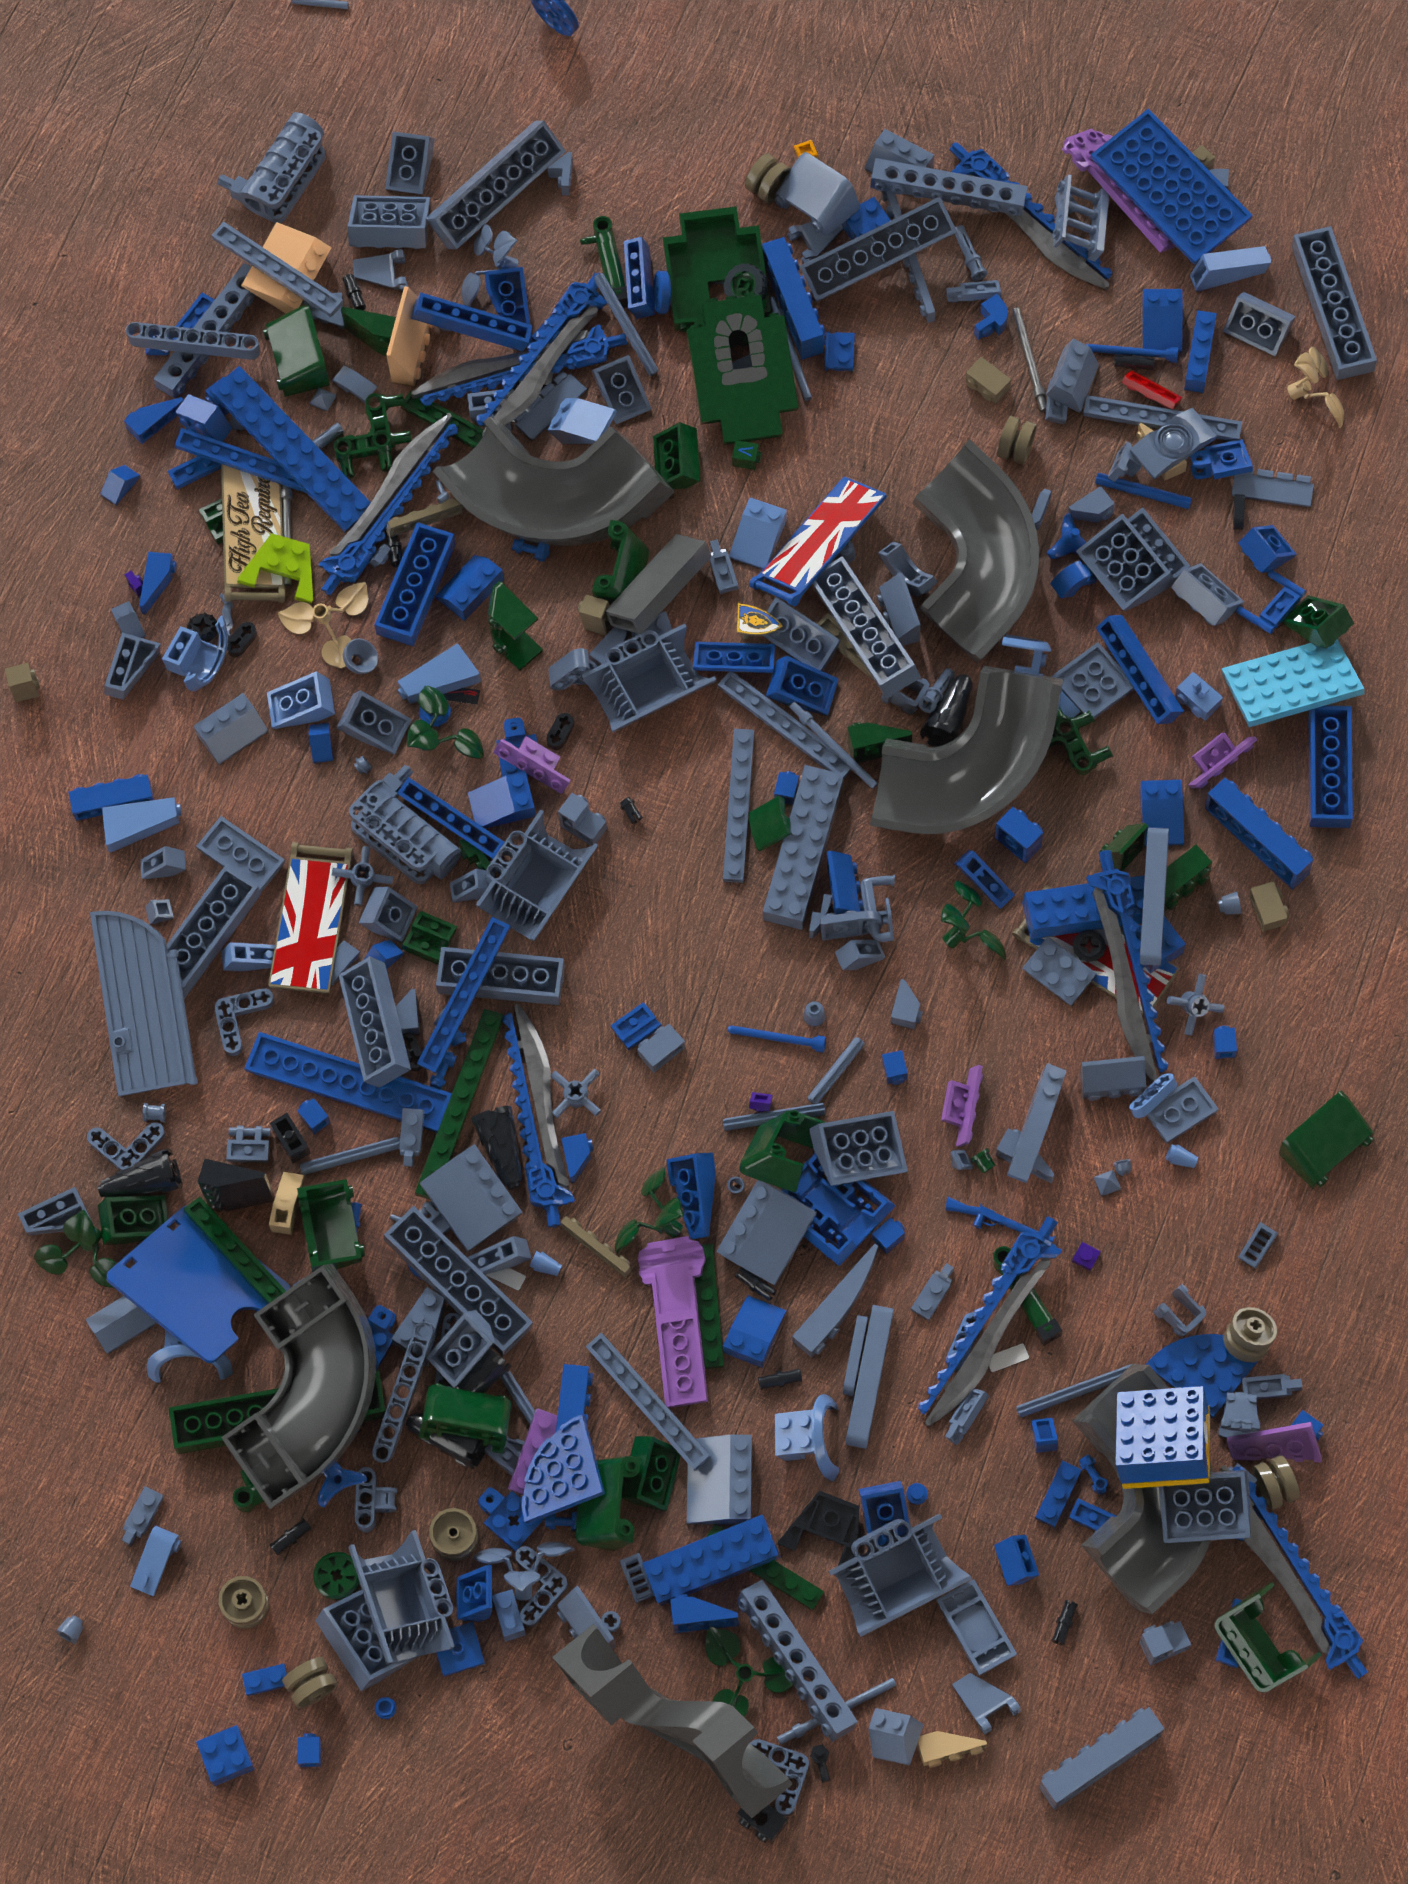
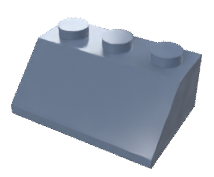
M884 129L873 146L865 165V170L873 172L875 158L933 168L934 154Z
M1243 292L1237 297L1223 332L1276 356L1288 336L1296 316Z
M1073 338L1063 348L1046 392L1048 397L1079 413L1083 408L1099 366L1089 346Z
M1201 563L1184 569L1171 587L1179 598L1184 599L1190 604L1192 610L1199 612L1205 617L1204 619L1207 623L1214 626L1224 623L1244 603L1237 594Z
M901 572L879 587V595H876L879 607L883 606V618L889 624L901 645L904 646L920 641V622L903 573Z
M244 693L193 726L197 737L219 765L269 732Z
M1144 1056L1082 1062L1080 1081L1083 1099L1095 1101L1101 1097L1108 1096L1111 1099L1128 1094L1133 1097L1139 1096L1146 1089Z
M476 1310L465 1312L426 1357L454 1388L460 1384L495 1343L490 1324Z
M578 1586L573 1588L557 1604L559 1609L557 1615L563 1623L568 1622L571 1627L569 1632L575 1639L594 1624L612 1650L616 1648L613 1636Z

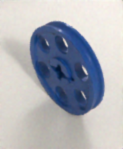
M531 0L535 11L541 19L558 33L564 36H571L579 28V22L575 13L564 0Z

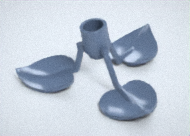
M484 224L475 238L474 253L481 256L486 250L493 254V261L498 268L497 270L517 268L518 259L506 255L518 240L512 237L509 232L501 231L494 242L493 251L488 247L492 241V230L490 226ZM476 271L475 274L470 272L466 276L461 290L462 299L466 306L470 307L481 285L479 275L485 274V271Z
M551 1541L542 1543L537 1546L539 1553L533 1571L525 1572L513 1571L508 1558L511 1556V1552L507 1549H485L475 1554L473 1559L486 1564L504 1561L509 1569V1572L504 1575V1580L515 1588V1598L517 1600H529L532 1598V1585L540 1580V1574L537 1573L541 1557L544 1555L548 1557L559 1556L574 1551L575 1548L562 1542Z

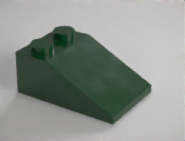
M341 307L344 328L377 353L387 356L396 317Z
M1308 595L1293 608L1282 623L1312 644L1328 648L1349 630L1354 621L1344 604Z
M857 722L847 727L848 748L851 757L857 763L882 758V748L887 738L912 743V731L868 722Z
M1146 823L1127 825L1123 830L1119 829L1113 836L1114 840L1110 844L1106 843L1101 848L1100 852L1111 850L1114 869L1123 871L1144 849L1148 825Z
M165 1195L106 1197L98 1204L103 1245H119L144 1241L168 1220Z

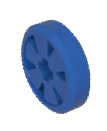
M657 271L654 276L653 298L654 309L657 314H667L670 309L671 281L667 271Z

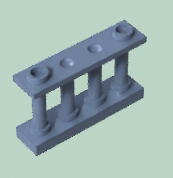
M1068 174L1063 181L1059 182L1057 187L1059 195L1056 225L1052 234V238H1054L1053 247L1057 248L1063 240L1087 248V251H1089L1088 259L1095 262L1104 252L1109 194L1103 188L1098 193L1092 194L1071 186L1072 175ZM1070 194L1091 201L1093 210L1070 202ZM1068 209L1090 217L1092 220L1091 225L1068 217ZM1067 225L1088 232L1090 241L1066 233Z

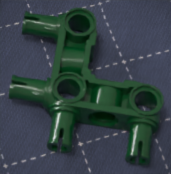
M376 393L368 395L366 398V413L371 424L370 432L359 436H345L335 441L336 460L340 462L342 473L347 478V471H349L350 478L355 476L352 465L353 459L379 455L381 471H387L386 463L390 471L392 466L390 453L393 447L412 441L410 430L392 434L389 429L386 410L392 407L405 406L403 393L386 397L383 394L379 395ZM372 402L380 403L376 408L370 406ZM381 438L387 440V442L383 445L377 443V441ZM341 446L348 447V450L345 452H340L338 449Z
M1059 706L1049 748L1056 744L1064 746L1069 756L1068 760L1075 772L1079 775H1087L1098 766V763L1112 758L1113 754L1108 745L1093 753L1089 752L1079 729L1095 722L1090 710L1073 718L1064 715ZM1062 726H1068L1070 731L1062 733L1059 729ZM1084 760L1089 765L1086 768H1081L1078 766V762Z

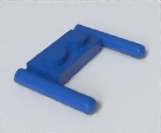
M1274 570L1268 572V577L1284 587L1261 612L1260 616H1255L1243 607L1236 609L1237 614L1269 634L1273 633L1274 629L1280 625L1306 594V590Z

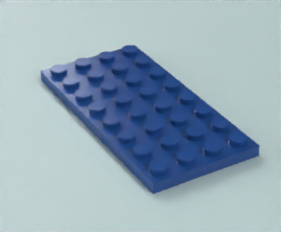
M1149 109L1144 111L1090 156L1101 170L1194 265L1198 263L1203 254L1212 252L1253 217L1233 194Z

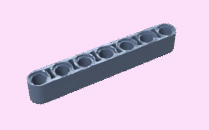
M132 322L126 327L128 341L134 347L249 360L258 358L261 353L258 339L253 335Z
M1148 827L1140 965L1161 966L1169 828Z
M877 1305L872 1307L845 1445L867 1448L893 1318V1308Z
M419 1322L414 1327L372 1450L373 1458L377 1462H389L394 1456L427 1359L426 1357L435 1336V1328L429 1322ZM424 1325L430 1329L427 1337H422L419 1333L420 1328ZM419 1345L423 1349V1354L416 1358L412 1351L415 1346ZM409 1366H413L416 1369V1374L412 1378L407 1377L405 1373ZM402 1386H406L409 1389V1394L406 1398H402L399 1395V1389ZM396 1406L402 1409V1415L397 1419L392 1416V1409ZM388 1427H392L395 1430V1435L391 1439L385 1436V1430ZM381 1447H385L388 1450V1456L385 1459H381L378 1456V1450Z

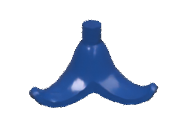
M1070 513L1066 514L1063 518L1061 538L1046 553L1050 559H1057L1071 552L1078 554L1076 551L1086 543L1080 536L1079 529L1075 527Z
M335 1462L324 1473L326 1480L320 1489L318 1504L323 1508L326 1507L331 1498L341 1490L352 1485L364 1483L367 1481V1477L362 1473L343 1469Z

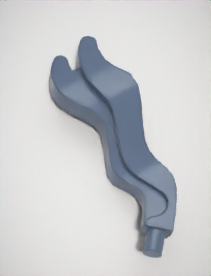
M221 593L219 596L225 604L222 609V616L226 623L229 638V631L233 626L231 618L233 603L225 602L224 595Z

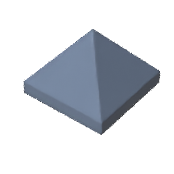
M318 388L310 405L328 412L336 394Z
M953 1150L950 1152L953 1168L958 1170L973 1168L965 1150Z
M1113 1170L1094 1177L1101 1197L1121 1190Z

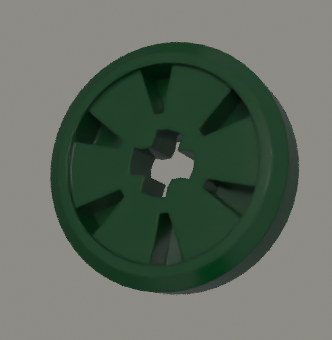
M329 1553L323 1556L314 1568L313 1580L315 1586L328 1599L342 1600L354 1594L360 1585L352 1557L346 1553ZM341 1571L342 1579L334 1581L332 1574Z

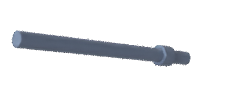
M771 297L769 300L773 310L772 313H779V316L784 315L776 297ZM786 326L791 363L805 401H809L812 399Z
M796 702L790 705V709L800 717L799 720L805 726L808 725L871 789L877 787L878 783L813 720V716L808 711L805 712Z
M891 1678L845 1703L849 1709H852L897 1686L896 1682ZM827 1712L828 1716L835 1717L833 1713ZM814 1718L801 1725L798 1723L792 1726L791 1730L778 1736L777 1739L780 1745L795 1737L798 1739L804 1736L805 1732L819 1726L820 1723Z

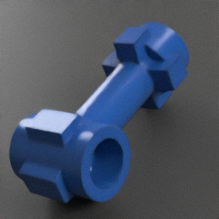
M519 538V540L514 539L512 550L515 553L521 554V551L535 554L534 558L542 562H545L550 554V546L539 542L537 547L526 544L524 539Z
M447 1051L436 1076L432 1075L430 1078L431 1087L441 1090L442 1086H445L446 1080L443 1078L448 1067L453 1068L457 1056H454V1053Z
M1090 1455L1084 1456L1079 1460V1466L1082 1470H1087L1094 1482L1092 1490L1097 1494L1106 1493V1487L1109 1483L1107 1479L1100 1477L1096 1471L1094 1457L1092 1458Z
M577 1512L572 1513V1518L556 1517V1513L545 1517V1528L555 1530L556 1526H571V1531L575 1532Z

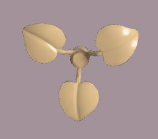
M1311 347L1309 353L1301 354L1294 364L1306 377L1288 385V393L1293 400L1302 396L1305 399L1324 396L1330 412L1336 419L1339 428H1341L1344 421V410L1337 396L1334 393L1329 395L1328 392L1309 393L1312 388L1308 380L1316 384L1319 381L1318 373L1322 378L1327 377L1329 373L1324 357L1315 347Z
M365 582L356 583L343 589L337 595L335 601L336 605L341 609L332 608L331 606L327 607L322 603L312 608L308 603L299 602L278 612L279 618L283 625L294 634L309 632L312 627L311 622L316 620L320 624H324L333 640L324 644L322 657L331 666L340 669L347 666L343 660V650L351 639L345 635L336 638L329 625L332 619L331 611L339 613L346 611L350 616L363 613L369 601L367 584Z

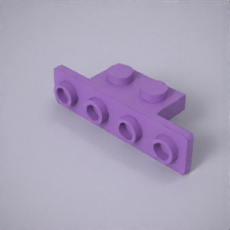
M1225 732L1219 734L1192 756L1202 774L1189 783L1188 786L1200 789L1207 785V780L1210 777L1219 775L1223 772L1224 766L1230 765L1239 759V754L1251 750L1257 738L1247 737L1234 747Z
M527 736L519 748L501 739L493 751L497 756L525 771L560 794L564 792L570 783V779L554 770L560 756Z
M981 1065L969 1069L967 1085L953 1080L949 1081L947 1085L941 1121L959 1127L956 1142L958 1147L969 1144L973 1136L971 1130L976 1118V1103L980 1096L978 1090L983 1079V1066Z

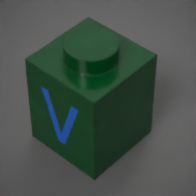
M736 440L732 455V466L756 470V465L761 463L762 458L759 444Z

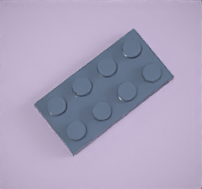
M220 816L196 846L197 850L220 866H227L259 887L260 893L286 863L285 859L222 816Z

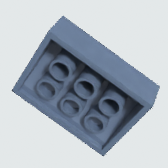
M354 195L348 222L349 246L358 248H426L429 223L425 218L429 216L430 197Z
M894 1111L821 1123L809 1129L814 1151L831 1186L908 1172Z
M475 1144L420 1182L424 1191L467 1252L515 1221L523 1213Z
M757 1180L716 1252L769 1283L776 1285L817 1212L773 1185Z
M723 1435L696 1438L711 1457L696 1471L688 1464L687 1524L737 1525L750 1520L752 1435Z
M1248 1470L1210 1472V1483L1159 1487L1164 1543L1251 1538Z
M362 1590L324 1608L315 1620L361 1691L379 1683L417 1658L405 1659L387 1665Z

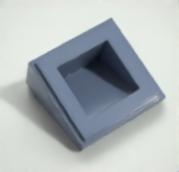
M169 899L151 900L146 905L150 924L174 918Z

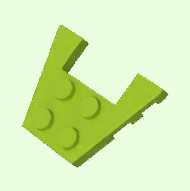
M271 533L240 574L237 583L254 588L259 570L300 581L295 600L312 604L313 588L310 544Z

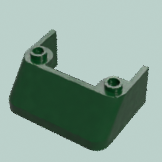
M498 581L492 586L488 611V623L493 642L492 647L499 655L502 653L521 671L543 652V649L525 632L538 621V617L502 582Z
M790 1110L759 1126L740 1162V1172L745 1176L796 1193L804 1164L785 1158L786 1150L780 1144H777L776 1141L778 1137L813 1148L809 1129L817 1124L825 1123V1121Z
M1273 1582L1247 1596L1215 1621L1217 1633L1254 1688L1259 1692H1268L1301 1673L1322 1655L1319 1651L1303 1661L1300 1655L1293 1650H1286L1280 1654L1256 1617L1264 1611V1603L1261 1597L1274 1586Z

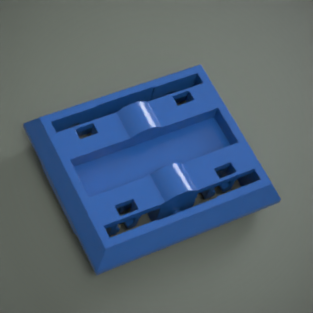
M814 1153L804 1163L797 1192L795 1193L783 1188L781 1191L817 1212L803 1237L840 1267L895 1208V1205L865 1180L831 1186L829 1181L822 1177L825 1172L816 1153ZM855 1188L859 1190L862 1194H864L865 1197L868 1198L871 1202H873L878 1208L874 1211L871 1205H869L868 1203H864V1200L861 1197L858 1198L856 1196ZM834 1237L838 1241V1245L832 1240Z

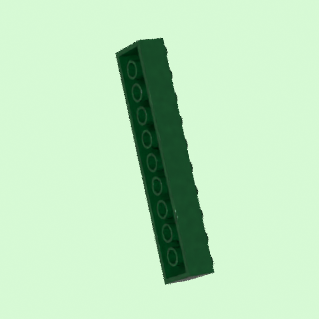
M376 1371L373 1395L363 1422L382 1419L386 1412L382 1379L379 1371ZM279 1388L169 1407L173 1444L176 1453L184 1454L227 1446L221 1437L255 1413L261 1411L272 1400Z

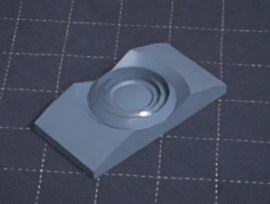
M1191 408L1175 415L1158 430L1148 433L1130 449V452L1155 480L1215 440L1217 436L1197 412Z
M974 1579L936 1599L948 1625L956 1635L967 1658L979 1676L1017 1655Z

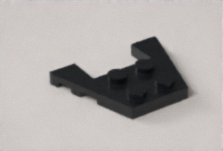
M818 1491L785 1534L778 1540L777 1544L796 1551L803 1531H808L845 1546L838 1564L839 1566L855 1557L851 1547L853 1542L858 1539L860 1506Z

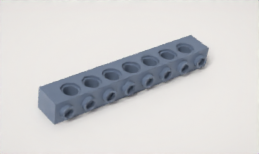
M875 158L870 188L878 191L885 190L899 195L906 194L916 198L932 200L941 197L942 201L953 205H965L974 209L982 208L991 212L1008 213L1012 216H1022L1028 187Z
M243 263L193 329L220 332L231 331V326L235 321L240 320L243 311L253 303L256 296L247 289H242L243 287L241 286L251 266ZM175 351L154 377L156 388L176 399L179 394L184 392L186 384L190 379H194L200 366L207 362L209 355Z
M763 1579L742 1590L737 1599L740 1609L746 1612L752 1627L758 1630L762 1642L766 1647L770 1648L774 1660L778 1665L782 1666L786 1678L790 1683L794 1684L798 1696L808 1705L811 1716L820 1723L823 1734L833 1742L853 1731L858 1721ZM756 1606H761L764 1610H758ZM767 1623L775 1625L776 1628L769 1627ZM779 1641L786 1642L788 1646L781 1645ZM791 1659L798 1660L800 1664L792 1662ZM803 1676L809 1677L811 1682L804 1680ZM815 1694L821 1695L823 1700L816 1698ZM827 1712L833 1713L835 1718L828 1716Z

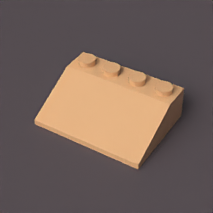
M278 222L275 223L263 245L264 249L313 281L332 248L316 237ZM254 266L251 267L241 285L285 314L298 308L303 301L301 297Z
M405 286L387 351V360L393 383L415 386L416 379L419 380L421 376L420 364L421 362L424 363L426 352L424 348L425 345H429L430 341L429 329H432L434 325L411 319L418 296L409 287Z

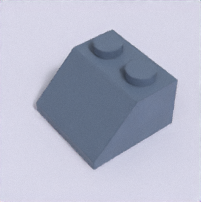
M374 887L359 924L375 934L403 942L418 906L390 887Z
M875 1708L868 1728L872 1756L910 1766L924 1724L910 1715Z

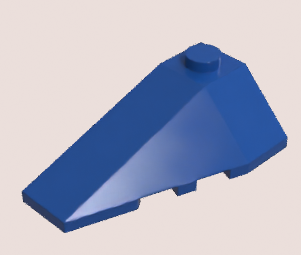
M523 267L485 271L487 293L498 315L530 325ZM530 334L529 343H532V334Z
M695 1153L666 1159L671 1186H674L678 1195L676 1198L681 1201L684 1211L683 1219L691 1239L709 1237L716 1176L713 1153Z

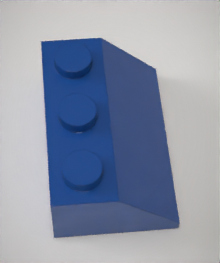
M474 555L436 594L435 598L465 621L491 594L492 586L498 581L502 582L504 580L503 570L488 558Z
M827 851V869L834 913L838 915L852 910L856 912L864 911L863 901L858 900L857 894L861 893L859 881H855L854 874H858L856 862H852L851 855Z

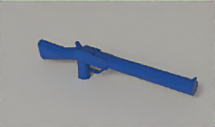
M947 1196L945 1210L977 1215L973 1226L978 1229L981 1228L982 1224L988 1226L1002 1224L1020 1233L1038 1232L983 1207L981 1203L980 1207L969 1206ZM984 1219L990 1220L994 1224H988L984 1222ZM1050 1236L1048 1240L1053 1243L1055 1236Z

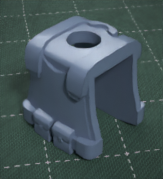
M923 678L906 686L919 693L915 701L900 691L888 698L882 694L880 699L883 703L894 704L902 708L905 713L912 715L919 707V700L925 696V692L929 688V682Z
M1183 1284L1179 1285L1172 1295L1195 1316L1187 1326L1179 1320L1165 1303H1161L1153 1311L1158 1318H1163L1173 1327V1332L1180 1337L1190 1332L1206 1315V1309L1203 1306L1200 1307L1190 1297L1188 1289Z
M1243 1392L1226 1394L1219 1437L1227 1439V1437L1260 1431V1422L1257 1415V1395H1248V1393Z

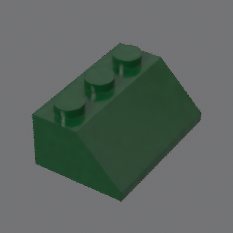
M679 422L654 435L655 470L672 489H687L700 482L697 428Z
M635 1436L630 1456L641 1458L640 1470L636 1476L624 1478L621 1499L635 1505L667 1511L681 1455L672 1445L653 1436Z

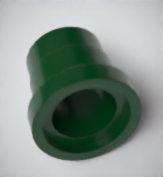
M988 1148L970 1159L972 1163H976L982 1173L996 1166L989 1154Z

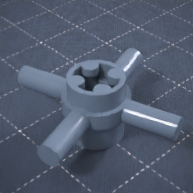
M363 846L361 861L352 870L332 869L331 876L350 878L352 884L357 887L354 901L356 906H362L364 889L373 882L391 885L393 882V876L374 874L372 866L368 864L371 849L368 846ZM361 872H365L367 879L358 877L361 875Z
M1199 973L1195 992L1188 991L1181 998L1168 996L1167 998L1168 1004L1181 1006L1189 1015L1184 1033L1187 1035H1193L1197 1017L1204 1016L1208 1011L1219 1013L1224 1011V1005L1209 1003L1205 995H1203L1207 977L1205 974Z
M593 1069L582 1082L576 1080L568 1082L557 1071H554L550 1077L564 1088V1100L552 1112L553 1116L558 1118L569 1106L574 1108L585 1106L591 1113L598 1116L601 1110L588 1099L587 1087L600 1073ZM575 1090H578L581 1093V1096L579 1097L577 1094H574L573 1097H571V1094Z

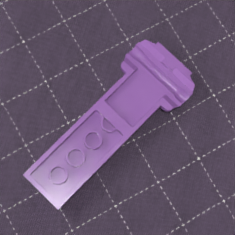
M1089 129L1066 138L1062 148L1064 153L1072 155V162L1075 163L1080 171L1087 170L1160 253L1176 247L1090 158L1093 152L1112 138L1111 135H1104L1101 132Z
M688 1236L647 1243L648 1247L639 1251V1275L642 1277L643 1283L648 1286L652 1285L665 1405L668 1408L709 1402L695 1278L702 1275L706 1261L704 1249L698 1241L690 1240Z

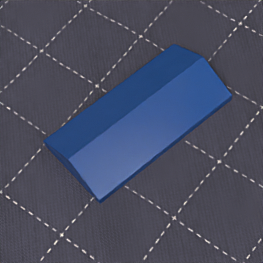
M695 642L693 670L773 673L775 644Z

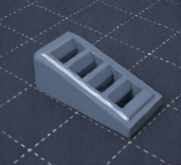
M1260 1222L1238 1258L1256 1269L1278 1233ZM1260 1230L1269 1235L1270 1239L1268 1240L1258 1234ZM1258 1238L1266 1243L1265 1247L1255 1242L1254 1239ZM1252 1244L1262 1250V1252L1259 1254L1249 1247ZM1249 1252L1257 1257L1256 1261L1246 1256L1245 1253Z
M640 1553L620 1560L621 1568L635 1602L638 1603L655 1596ZM638 1562L639 1565L627 1569L626 1566ZM640 1570L642 1571L641 1574L636 1575L634 1577H630V1574ZM641 1579H645L646 1581L636 1586L633 1585L634 1582H637ZM648 1586L649 1590L637 1595V1590Z

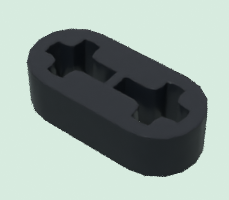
M1234 494L1233 530H1243L1245 494Z
M242 623L228 639L227 651L230 656H241L255 640L257 631L253 623ZM244 630H251V634L247 633L245 635ZM232 645H239V649L234 648L232 650Z
M561 713L556 717L546 737L549 748L559 750L566 743L574 727L573 717L570 714ZM568 720L569 725L565 724L563 729H561V721ZM559 734V741L553 743L552 738L555 739Z
M404 1033L402 1034L403 1039H408L411 1042V1050H408L405 1045L411 1071H419L423 1067L411 1063V1055L414 1054L418 1060L422 1054L421 1049L413 1034Z

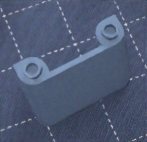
M807 152L798 157L775 193V202L780 208L788 209L793 205L811 217L813 229L825 236L832 233L860 209L851 182Z

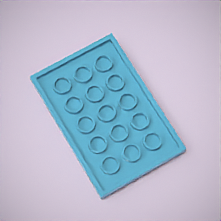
M1338 639L1328 648L1308 643L1222 668V675L1249 727L1364 694V687Z

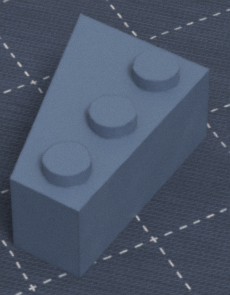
M122 632L104 686V694L124 700L159 655L161 644Z
M73 1187L18 1213V1216L26 1233L32 1236L63 1232V1226L69 1218L82 1210H85L88 1216L89 1214L76 1187Z
M426 1287L391 1338L393 1345L406 1353L416 1324L419 1322H429L435 1328V1336L428 1353L429 1355L435 1346L437 1333L446 1308L445 1298ZM424 1325L420 1328L419 1333L422 1337H427L430 1329ZM418 1345L413 1348L412 1353L414 1357L418 1358L423 1354L421 1346ZM426 1359L425 1365L429 1367L430 1361Z

